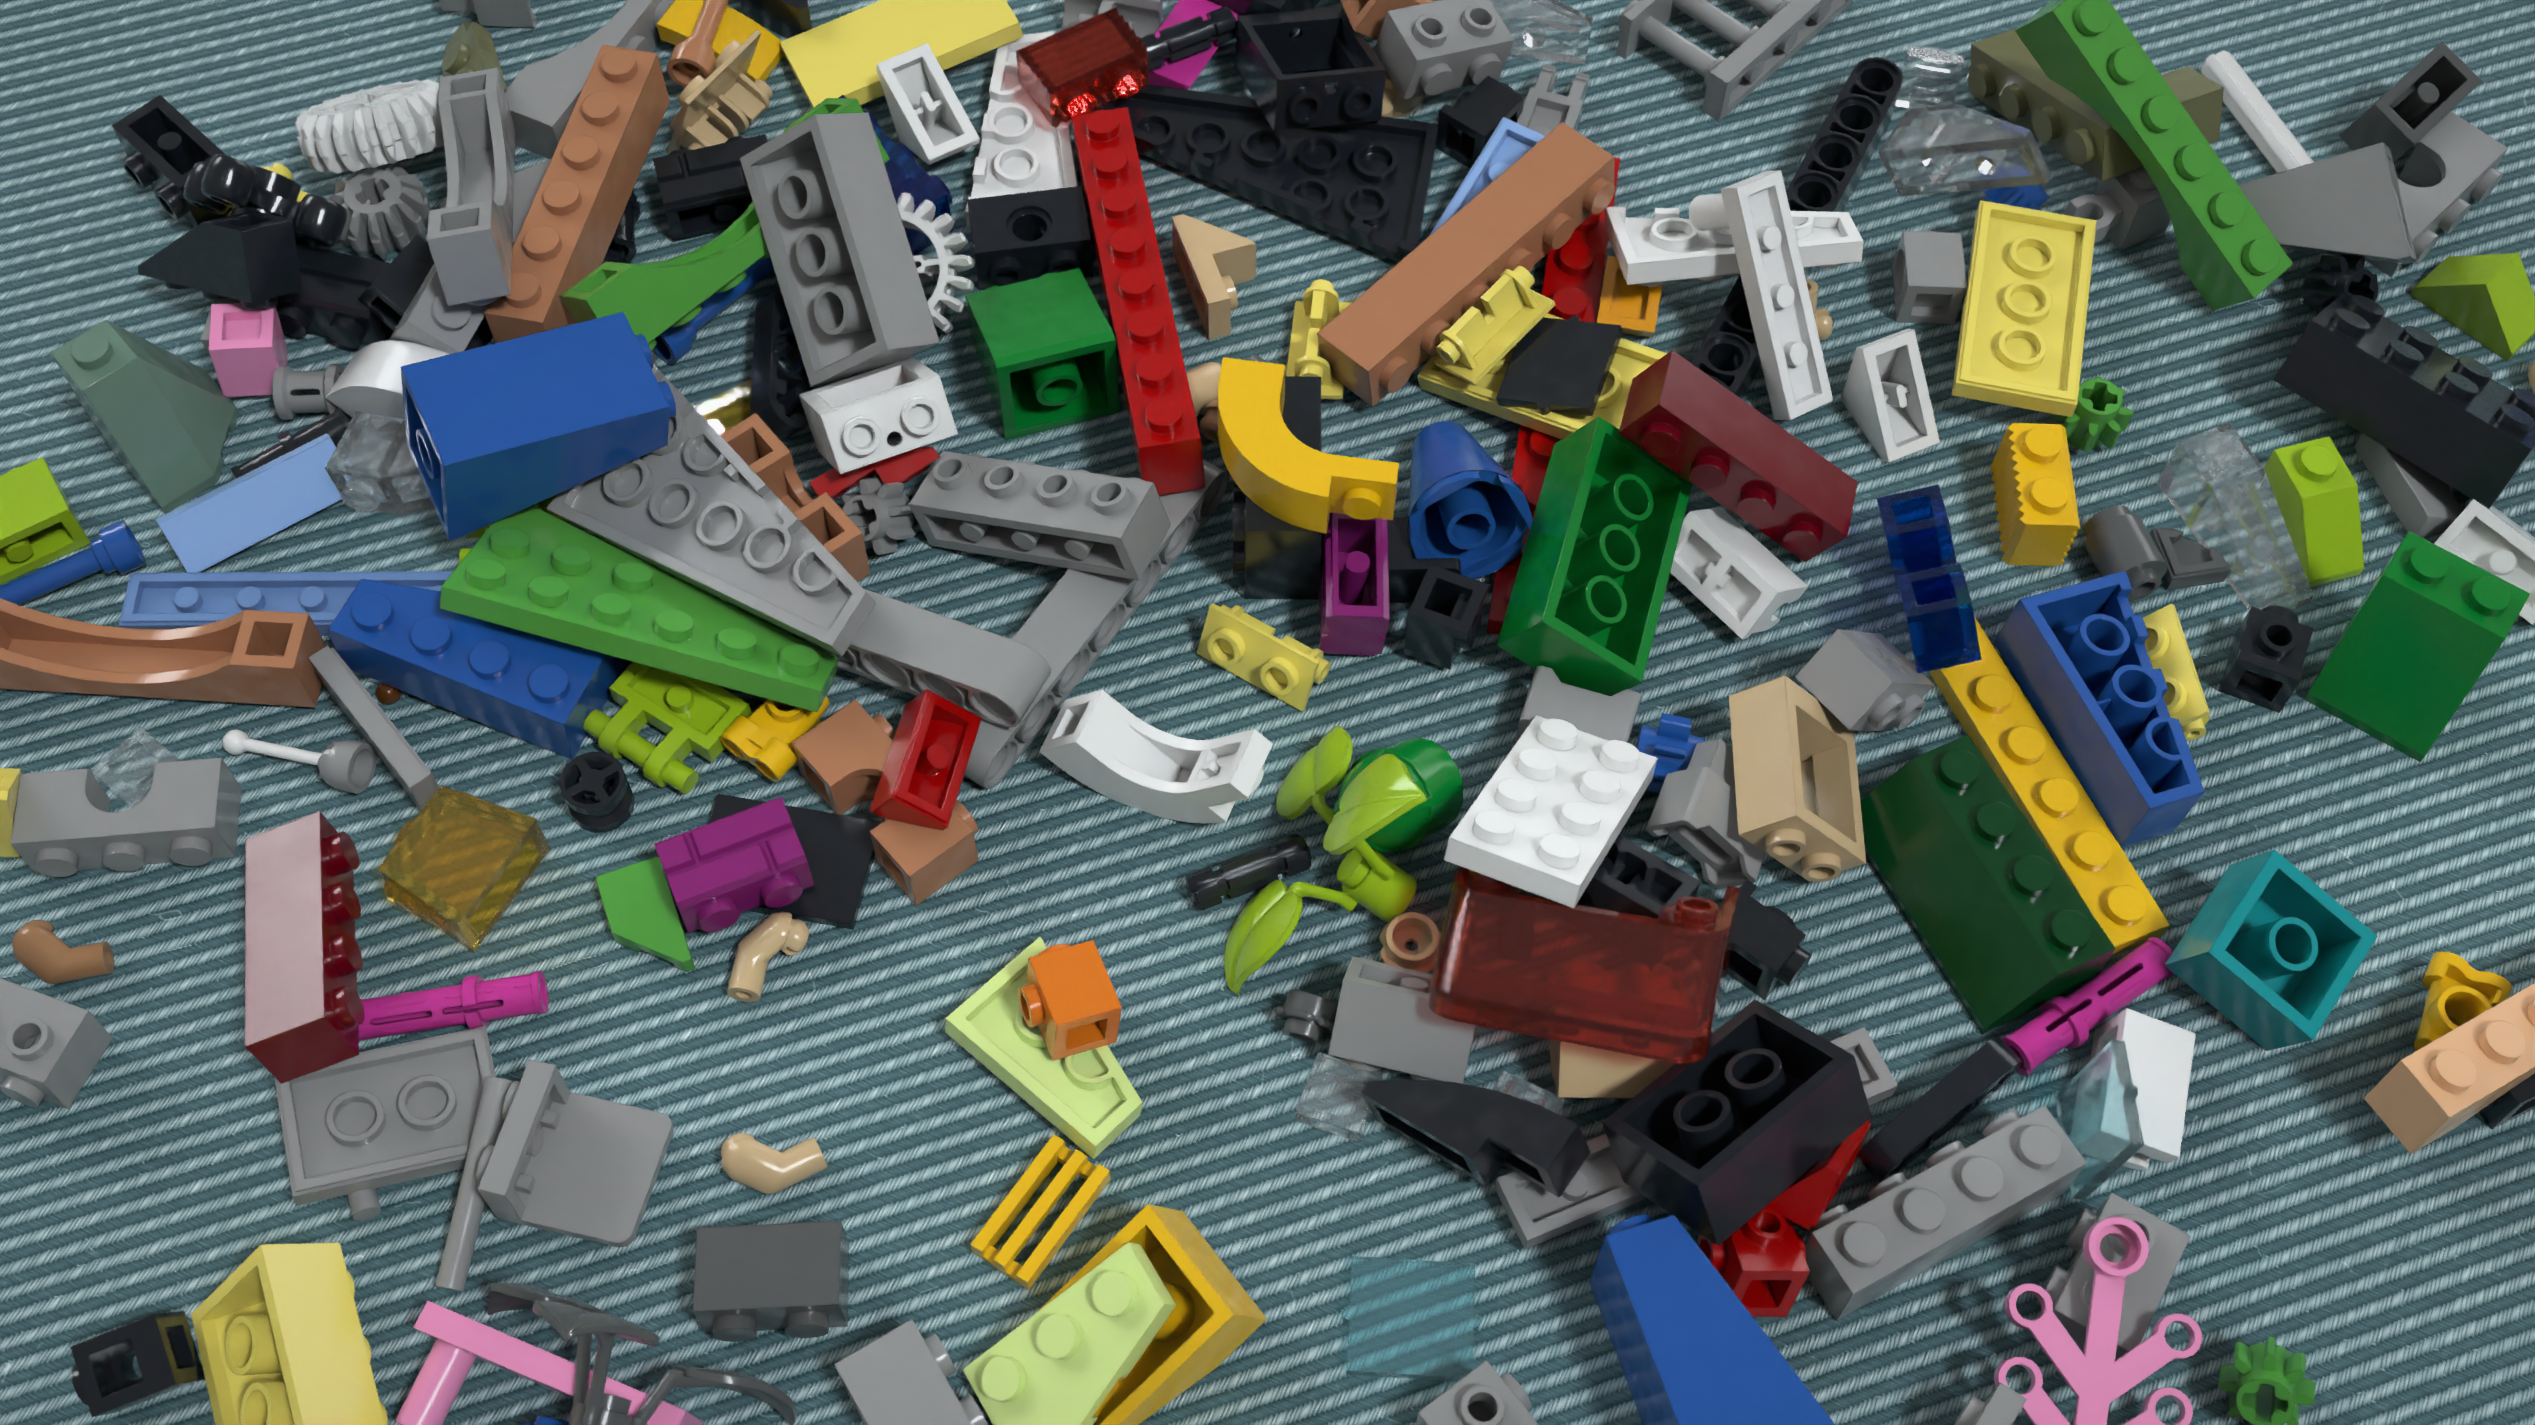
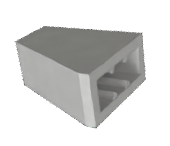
M2383 142L2239 184L2240 189L2277 242L2284 249L2342 256V254L2364 256L2367 260L2404 265L2417 261L2391 150Z

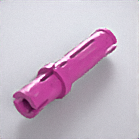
M2150 937L2140 947L2109 968L2101 971L2093 979L2065 998L2054 996L2041 1005L2039 1016L2011 1035L2008 1034L2002 1038L2024 1061L2016 1073L2027 1076L2037 1066L2063 1048H2077L2088 1040L2089 1030L2130 1004L2134 999L2164 978L2172 976L2174 973L2165 966L2173 952L2170 947L2162 940Z
M534 971L532 974L484 981L480 975L464 977L460 985L362 999L361 1002L365 1016L364 1022L358 1025L359 1040L410 1034L467 1024L470 1029L484 1026L487 1028L490 1020L538 1013V1015L546 1014L549 1009V995L545 976L542 971Z

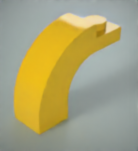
M1223 357L1218 381L1219 446L1222 458L1231 477L1251 501L1267 513L1284 522L1321 533H1327L1330 513L1346 514L1359 520H1370L1373 518L1393 520L1399 463L1327 454L1305 445L1290 432L1282 418L1285 401V365Z

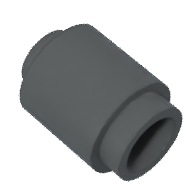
M2114 506L2100 511L2086 522L2083 527V532L2086 536L2084 548L2100 577L2126 571L2132 587L2131 592L2127 596L2129 600L2144 598L2159 588L2161 585L2160 579L2165 575L2168 567L2140 516L2131 514L2126 506Z

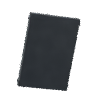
M718 794L709 823L765 802ZM785 805L805 853L814 886L803 889L802 895L796 901L786 906L770 908L764 904L748 911L767 915L778 912H790L792 919L854 929L875 856L870 831L882 822Z

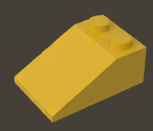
M1147 1204L1040 1308L1042 1309L1128 1242L1142 1246L1176 1304V1307L1127 1377H1120L1094 1413L1098 1419L1093 1425H1139L1216 1369L1267 1320L1183 1211Z

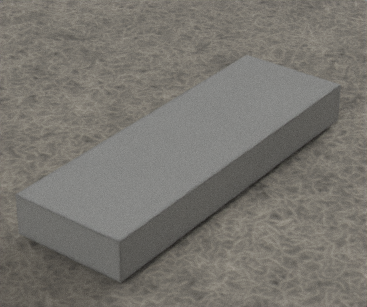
M327 645L308 657L327 692L366 742L373 746L376 755L425 818L445 807L444 801L446 799L432 772L334 648L330 649Z

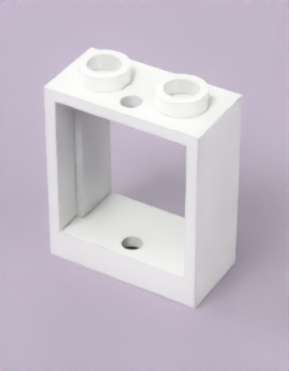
M913 357L799 394L818 452L840 474L958 434L940 376ZM891 432H898L901 436V440L897 445L892 446L887 442V437Z

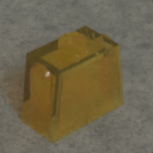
M441 785L418 817L409 820L401 828L394 848L378 867V870L385 880L383 891L390 902L431 923L474 953L549 852L550 847L536 818L479 799L469 793L459 792Z

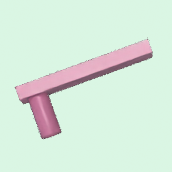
M427 1300L413 1328L436 1341L394 1422L401 1425H443L476 1358L571 1399H574L576 1364ZM590 1370V1376H589V1390H590L591 1379H592V1374H593V1371H592V1370ZM606 1378L604 1393L631 1400L628 1416L634 1417L649 1395L611 1378ZM662 1401L647 1422V1425H702L703 1421L684 1409Z

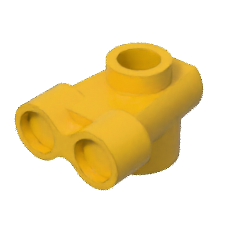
M827 696L825 697L818 712L767 699L749 717L746 718L739 715L720 735L719 739L733 755L741 760L750 762L771 781L779 782L798 761L792 742L821 723L820 717L829 707V699Z
M2445 951L2434 953L2422 980L2424 987L2429 992L2414 1043L2415 1049L2423 1048L2508 999L2512 991L2510 982L2498 974L2473 969L2465 959L2454 953Z

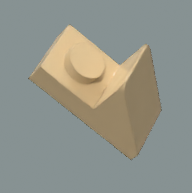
M1184 214L1173 216V256L1207 338L1212 340L1231 335V310L1238 308L1237 293L1234 285L1255 279L1256 245L1248 238Z

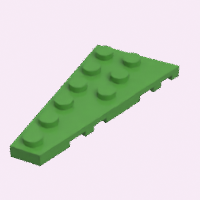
M534 506L525 508L492 523L441 586L440 609L813 712H818L836 676L837 657Z

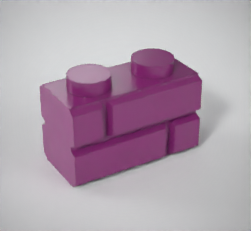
M1329 514L1327 533H1322L1319 582V620L1321 621L1319 627V649L1325 652V654L1369 656L1382 654L1390 620L1388 523L1386 519L1359 520L1346 514Z
M782 797L654 844L688 933L698 929H702L705 932L723 930L733 925L738 920L740 913L764 904L770 908L786 906L796 901L802 895L803 889L814 886L805 853Z

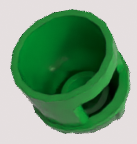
M1415 737L1402 740L1386 748L1368 751L1352 764L1350 771L1344 776L1339 789L1338 801L1334 805V815L1340 811L1339 806L1342 795L1353 779L1370 763L1385 754L1395 755L1405 763L1412 779L1427 798V801L1415 806L1366 838L1365 841L1374 851L1383 853L1410 849L1421 842L1428 834L1436 833L1446 828L1457 818L1463 804V782L1458 766L1448 752L1431 740Z

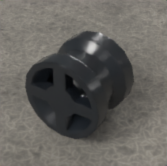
M588 752L575 757L566 765L561 773L560 790L573 820L582 829L593 833H605L619 828L629 819L634 810L635 798L622 764L614 756L604 752ZM592 796H596L599 801H592Z

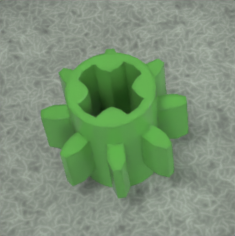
M2096 376V378L2088 379L2082 384L2079 383L2077 407L2072 417L2051 414V417L2064 421L2062 425L2066 428L2068 443L2082 449L2083 452H2088V450L2095 449L2102 444L2112 449L2120 433L2126 430L2133 411L2121 407L2125 394L2124 389H2119L2112 382Z
M2269 1336L2266 1342L2257 1343L2250 1347L2238 1341L2235 1343L2233 1361L2235 1366L2229 1364L2220 1365L2218 1387L2224 1391L2232 1392L2229 1395L2227 1411L2230 1417L2242 1415L2244 1419L2253 1425H2283L2285 1423L2287 1425H2299L2300 1408L2298 1404L2305 1406L2314 1405L2315 1382L2308 1378H2303L2306 1367V1355L2303 1352L2291 1355L2285 1348L2277 1345L2275 1337Z

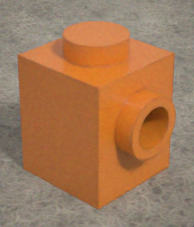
M1094 940L1073 946L1057 944L1043 950L1037 956L1028 958L1026 986L1018 989L1019 1003L1027 1025L1030 1028L1034 1026L1039 1027L1052 1061L1117 1042L1122 1006Z

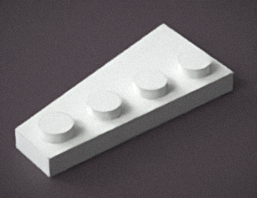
M1055 32L1023 34L1022 38L997 48L989 88L990 100L987 114H984L981 129L982 141L979 156H976L973 187L971 197L968 196V199L1077 186ZM967 204L965 210L967 227H970Z
M1626 207L1605 208V229L1627 285L1639 284L1652 287L1672 280L1697 278L1704 281L1721 279L1725 275L1740 274L1730 229L1698 230L1692 225L1690 219L1679 218L1680 208H1655L1654 218H1626ZM1790 211L1803 267L1832 269L1844 263L1862 262L1863 239L1848 212Z

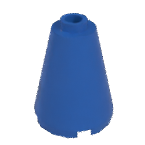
M1452 421L1433 423L1425 427L1417 435L1412 448L1407 533L1416 559L1458 558L1461 560V575L1472 579L1500 570L1518 556L1524 547L1522 539L1527 528L1529 527L1531 530L1533 518L1528 500L1517 483L1465 427Z

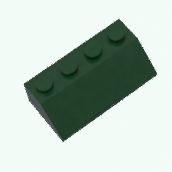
M1968 734L1911 759L1861 800L1867 860L1981 1034L2040 1008L2041 1005L2054 996L2063 997L2074 992L2101 972L2116 949Z

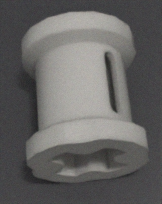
M329 364L326 370L292 371L288 365H281L275 368L272 393L274 406L279 418L282 420L293 419L296 413L329 412L332 414L335 412L334 410L339 407L325 397L344 371L343 366L340 364ZM302 389H319L320 394L305 395L302 393Z

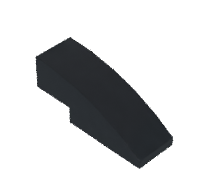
M1402 1079L1368 1081L1361 1091L1363 1098L1378 1122L1485 1186L1489 1184L1503 1164L1560 1198L1591 1153L1579 1124L1538 1104L1496 1090L1455 1082Z

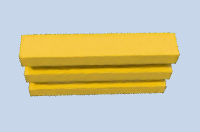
M1053 1134L971 1242L972 1252L1027 1290H1030L1111 1180L1110 1170L1101 1164L1095 1166L1088 1161L1087 1155L1078 1149L1072 1151L1066 1147L1063 1139ZM1058 1162L1061 1163L1063 1167L1000 1251L996 1249L995 1245L1056 1164ZM1079 1175L1086 1180L1023 1266L1015 1262L1014 1259L1076 1176Z

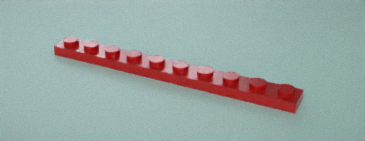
M1614 158L1615 192L1618 179L1620 158ZM1614 193V196H1613L1611 202L1609 203V205H1608L1607 207H1613V205H1614V199H1615V193ZM1605 209L1599 214L1589 216L1574 230L1570 239L1561 248L1552 249L1548 253L1541 295L1554 300L1556 305L1547 314L1569 320L1572 316H1578L1580 321L1596 323L1609 239L1605 229ZM1520 425L1511 478L1524 492L1533 518L1554 444L1562 439ZM1529 527L1522 539L1524 547L1518 556L1496 571L1487 633L1500 634L1530 531Z

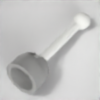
M237 729L227 732L222 741L224 749L232 755H240L245 751L316 765L319 768V775L329 786L355 794L362 793L367 789L376 768V754L373 746L369 743L350 739L332 742L325 748L323 754L250 739L245 732Z

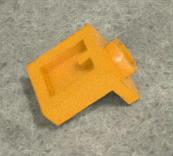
M1607 256L1596 323L1621 325L1623 333L1653 338L1662 285L1652 287L1639 284L1627 285L1617 258L1615 256Z

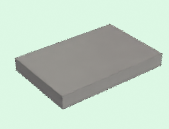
M486 1026L359 1052L358 1056L283 1084L274 1077L292 1197L295 1205L299 1206L352 1194L359 1190L375 1189L464 1169L486 1077H496Z

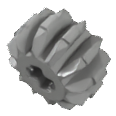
M400 163L394 164L386 170L382 165L363 172L358 170L352 172L350 180H335V194L328 199L342 205L347 210L346 223L339 240H342L345 246H352L353 250L360 257H365L375 251L376 254L385 260L391 250L399 249L402 251L417 234L425 240V226L428 225L429 210L432 209L423 183L418 180L416 174H408Z

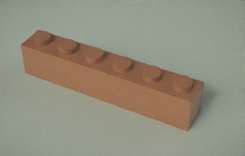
M602 44L513 245L511 295L502 296L496 301L487 304L484 311L495 343L576 324L560 295L602 265L670 102L657 53Z
M1561 122L1317 333L1320 357L1330 364L1331 376L1372 407L1389 392L1394 393L1400 390L1409 380L1414 370L1430 356L1439 355L1436 347L1441 343L1440 334L1443 331L1448 330L1471 306L1479 309L1481 313L1485 310L1480 297L1501 277V274L1506 269L1513 271L1517 266H1522L1531 273L1534 265L1552 249L1561 248L1570 239L1574 230L1589 216L1599 214L1609 205L1615 193L1614 156L1564 122Z

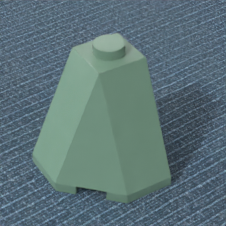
M107 320L50 352L104 442L164 514L171 512L219 482L224 465L221 452L227 432L234 431L239 411L229 397L223 395L221 388L204 369Z

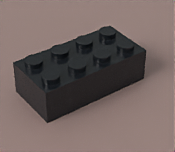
M2345 293L2341 294L2310 321L2273 380L2490 509L2535 449V394L2519 388L2512 391L2491 379L2493 376L2492 372L2480 362L2468 357L2457 359L2437 347L2438 341L2428 332L2415 326L2403 328L2384 317V309L2373 300L2361 295L2350 297Z

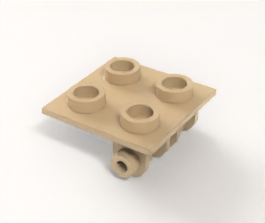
M756 30L742 44L737 40H733L720 53L714 63L717 69L706 80L698 75L684 88L678 98L682 108L669 126L674 133L667 151L668 154L679 149L681 146L694 150L725 143L728 139L739 136L738 133H744L749 128V125L770 107L769 99L773 96L771 88L760 79L753 82L746 76L761 32Z

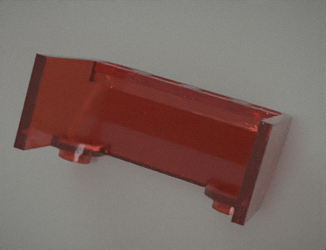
M1460 866L1454 876L1433 969L1429 1008L1435 1014L1452 1021L1666 1062H1698L1707 1056L1726 987L1741 888L1727 886L1720 909H1718L1719 907L1716 903L1708 899L1682 897L1677 899L1675 905L1664 907L1660 911L1658 919L1578 904H1576L1575 908H1571L1550 899L1522 895L1523 889Z

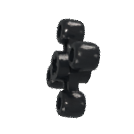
M222 154L213 156L209 163H195L190 170L183 190L184 199L188 203L215 214H224L230 207H233L230 216L255 210L293 219L296 243L316 247L318 244L326 247L336 245L347 219V210L342 205L315 194H307L301 202H298L296 200L301 190V186L298 183L270 170L250 166L238 159Z

